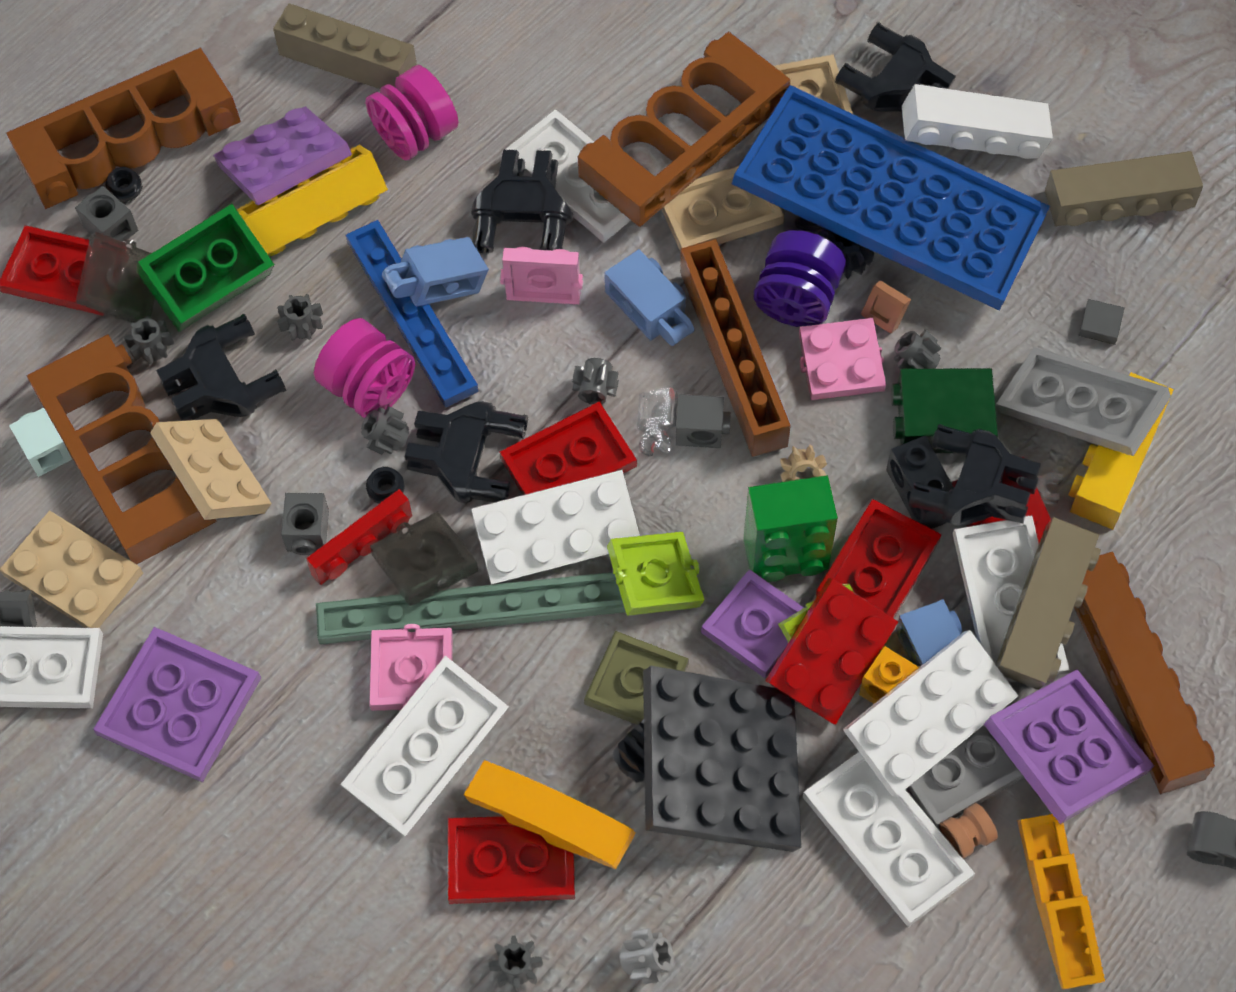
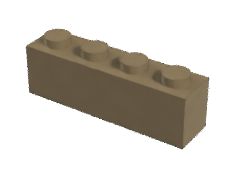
M288 3L273 28L279 55L378 89L388 84L396 88V77L417 65L415 49L412 44Z
M1192 151L1051 170L1045 194L1055 227L1063 225L1078 226L1085 222L1098 220L1114 221L1120 217L1134 215L1149 216L1156 212L1170 210L1185 211L1196 206L1203 189V184Z
M1055 517L1045 526L995 663L1004 677L1037 690L1043 687L1047 681L1053 682L1061 665V660L1056 658L1060 644L1066 645L1075 625L1074 622L1069 621L1074 607L1080 608L1088 589L1087 585L1082 584L1086 571L1092 572L1100 556L1101 549L1095 547L1099 534Z

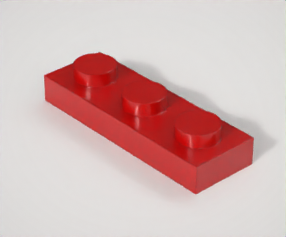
M400 489L308 556L306 560L311 575L320 585L329 579H336L359 556H366L374 551L379 541L391 532L397 533L408 524L410 518L413 517L409 499Z

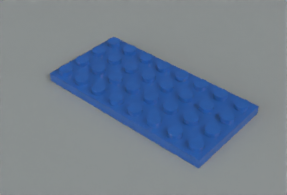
M789 85L741 162L731 183L999 311L1050 208L1049 205L914 142L905 141V138L791 85Z

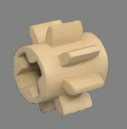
M809 445L806 450H797L793 446L792 453L788 459H780L781 466L785 470L780 475L782 482L826 476L825 471L822 470L827 465L824 455L815 457L812 445Z

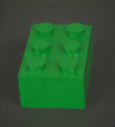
M230 204L138 261L137 273L177 331L181 332L271 275L274 263L234 205Z
M828 475L748 487L743 540L749 569L765 581L775 582L783 579L785 576L794 574L814 576L820 574L823 570L829 569L838 517Z

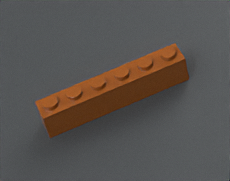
M714 239L681 248V276L751 456L755 457L788 447L790 422L717 240Z
M1112 551L1099 556L1092 572L1086 571L1082 584L1087 585L1088 589L1080 608L1074 607L1137 745L1154 765L1150 773L1161 795L1206 780L1215 767V756L1208 741H1203L1196 727L1197 717L1192 706L1185 704L1180 694V682L1173 668H1168L1162 656L1163 647L1160 638L1155 632L1151 633L1145 620L1146 611L1140 598L1134 597L1129 587L1130 579L1126 567L1122 563H1118Z

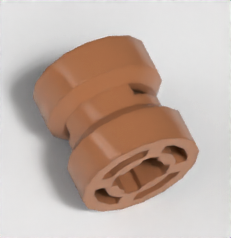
M974 803L964 809L963 815L959 819L950 817L939 825L940 832L963 859L973 854L975 846L980 844L987 846L998 838L992 819L978 803Z

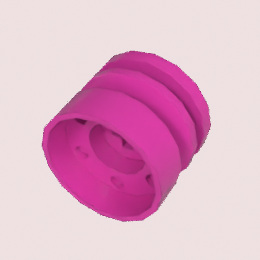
M415 65L396 77V88L390 84L384 85L380 88V93H372L366 97L365 101L368 115L380 137L398 157L405 161L415 157L418 151H424L428 148V137L434 141L440 140L455 130L459 124L457 112L446 90L437 78L421 65Z
M358 318L342 325L329 338L319 353L313 373L315 380L333 395L343 397L344 403L347 406L355 409L356 413L365 418L371 411H378L379 407L386 410L388 406L392 407L398 401L413 377L416 364L411 354L400 348L395 342L391 340L386 341L385 334L363 318Z

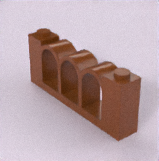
M729 31L720 39H715L707 45L703 54L704 58H698L688 64L682 74L681 86L663 87L653 93L647 102L646 116H628L619 121L612 129L610 139L602 135L594 143L586 144L578 155L579 178L639 227L766 121L790 85L791 79ZM702 85H716L742 104L729 115L724 116L693 90ZM666 114H683L707 133L690 146L658 119ZM631 143H648L669 158L672 163L654 176L622 149Z
M200 47L8 131L6 134L44 208L48 209L79 195L76 189H90L101 185L107 181L108 175L116 166L130 169L144 166L154 160L159 154L161 146L166 148L185 147L199 140L205 131L211 136L240 123L241 120L233 96ZM184 95L189 103V107L183 113L171 118H160L150 112V109ZM137 115L140 116L144 123L139 132L126 138H113L104 132L105 129ZM91 135H94L98 141V146L92 153L78 159L62 157L57 151Z
M109 334L26 376L129 559L137 565L217 521L216 519L204 520L177 475L172 485L164 491L122 512L112 493L158 470H171L174 472L153 437L140 450L98 471L89 453L127 433L136 430L151 432L155 424L160 422L150 409L145 408L143 396L136 380L127 368V366L133 363L123 344L115 346ZM123 391L129 394L126 402L121 407L76 431L66 415L107 393Z

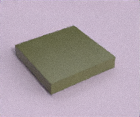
M615 631L586 693L584 704L633 724H639L644 719L643 671L649 666L686 671L689 659Z

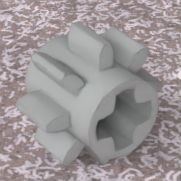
M650 928L632 931L633 940L624 941L620 951V962L623 970L628 975H631L632 981L642 979L643 984L661 982V973L669 972L673 963V949L670 942L662 937L661 932L652 933Z

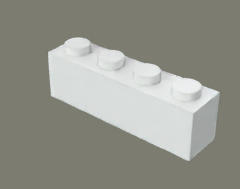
M914 84L902 104L905 141L918 142L924 145L933 144L954 147L959 150L969 149L990 154L1019 156L1024 159H1038L1053 139L1048 103Z

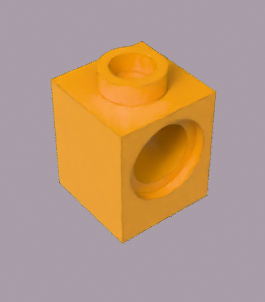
M885 646L864 675L859 695L875 704L919 667Z

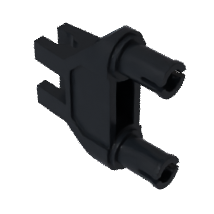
M877 22L867 42L892 54L891 60L878 76H873L872 78L845 63L837 74L835 83L861 96L862 104L874 111L896 112L902 111V104L914 84L949 89L956 75L932 61L921 39L912 34L903 37L885 27L882 23Z
M503 150L499 175L478 194L472 204L471 215L476 220L472 243L479 253H484V247H486V253L494 251L496 227L501 221L544 223L539 250L553 251L555 249H563L565 228L572 222L574 214L555 189L559 162L557 159H552L553 153L551 151L537 150L532 177L524 176L525 160L519 159L518 150Z
M245 313L216 328L213 325L201 327L192 337L182 357L156 370L168 396L187 389L171 398L181 421L194 420L210 412L235 417L248 416L255 412L256 404L287 391L276 369L248 384L244 381L241 382L224 353L226 352V347L255 335Z
M484 401L469 404L448 415L418 410L414 422L415 428H418L417 438L437 442L439 446L408 443L404 455L405 460H408L407 470L438 477L452 497L460 503L467 504L472 502L473 499L492 503L507 500L505 497H509L510 481L477 476V470L487 436L493 432L524 439V431H527L528 415L496 410L492 403Z
M939 424L935 431L932 448L965 455V463L954 489L951 488L949 492L915 482L910 495L909 506L942 514L943 519H946L947 523L954 525H968L990 517L1023 524L1028 512L1027 503L1030 494H1034L1039 477L1037 476L1041 463L1010 454L1000 440L990 431L978 428L969 433Z

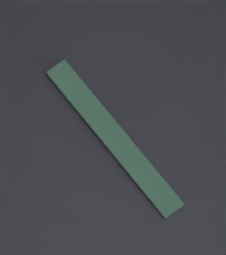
M613 572L316 603L319 644L371 639L372 630L404 629V626L407 624H417L420 626V629L452 628L453 631L625 613L626 611ZM409 629L408 631L415 632V629Z

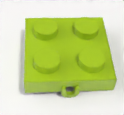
M683 532L613 538L609 541L607 550L627 616L699 608L704 602L697 577L699 563L696 559L692 560Z

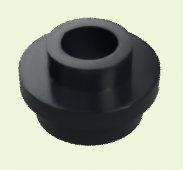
M119 167L112 170L108 175L106 189L121 202L133 200L140 194L142 181L140 176L132 169ZM128 184V186L120 188L122 185Z
M390 467L375 469L366 481L368 496L378 504L399 489L404 493L405 484L402 475ZM384 484L392 485V488L389 490H379Z

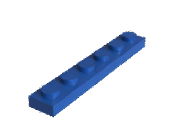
M379 220L345 234L348 245L445 408L479 392L477 382L431 306L426 304L416 307L410 296L395 298L388 284L384 281L382 277L384 269L392 264L400 263L402 258Z

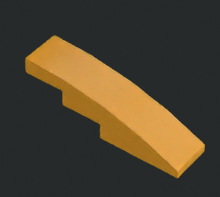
M486 760L482 762L463 794L470 803L503 815L508 823L542 835L547 843L613 869L618 867L636 834L632 828L572 797Z
M1053 814L1017 820L1036 904L1061 989L1105 982L1088 897L1083 896L1075 855L1069 852L1064 823L1060 824Z

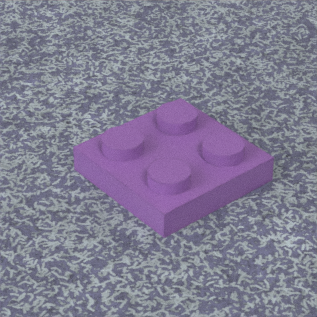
M748 570L702 625L701 633L759 675L766 678L788 644L778 624L804 607L751 570Z

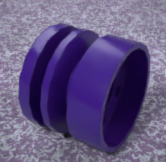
M794 230L779 233L771 242L765 259V268L759 275L753 299L760 310L780 323L794 327L822 324L829 315L830 306L834 300L835 290L839 286L846 259L842 251L835 244L820 235Z

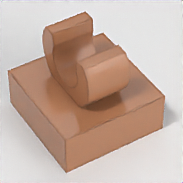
M880 280L873 286L860 315L866 319L873 318L874 324L891 334L898 329L911 299Z

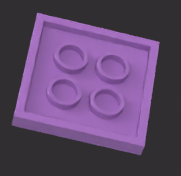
M304 106L290 110L285 114L284 118L272 124L258 127L253 134L240 141L226 144L221 151L214 154L218 166L258 206L351 156L352 153L344 139Z
M154 627L93 730L97 736L203 782L261 680L259 672Z
M1078 669L993 714L984 723L991 735L1060 824L1144 776L1154 767L1153 763Z

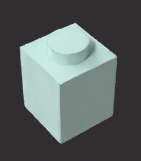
M44 408L36 412L27 413L18 421L9 425L38 477L72 460L63 440Z

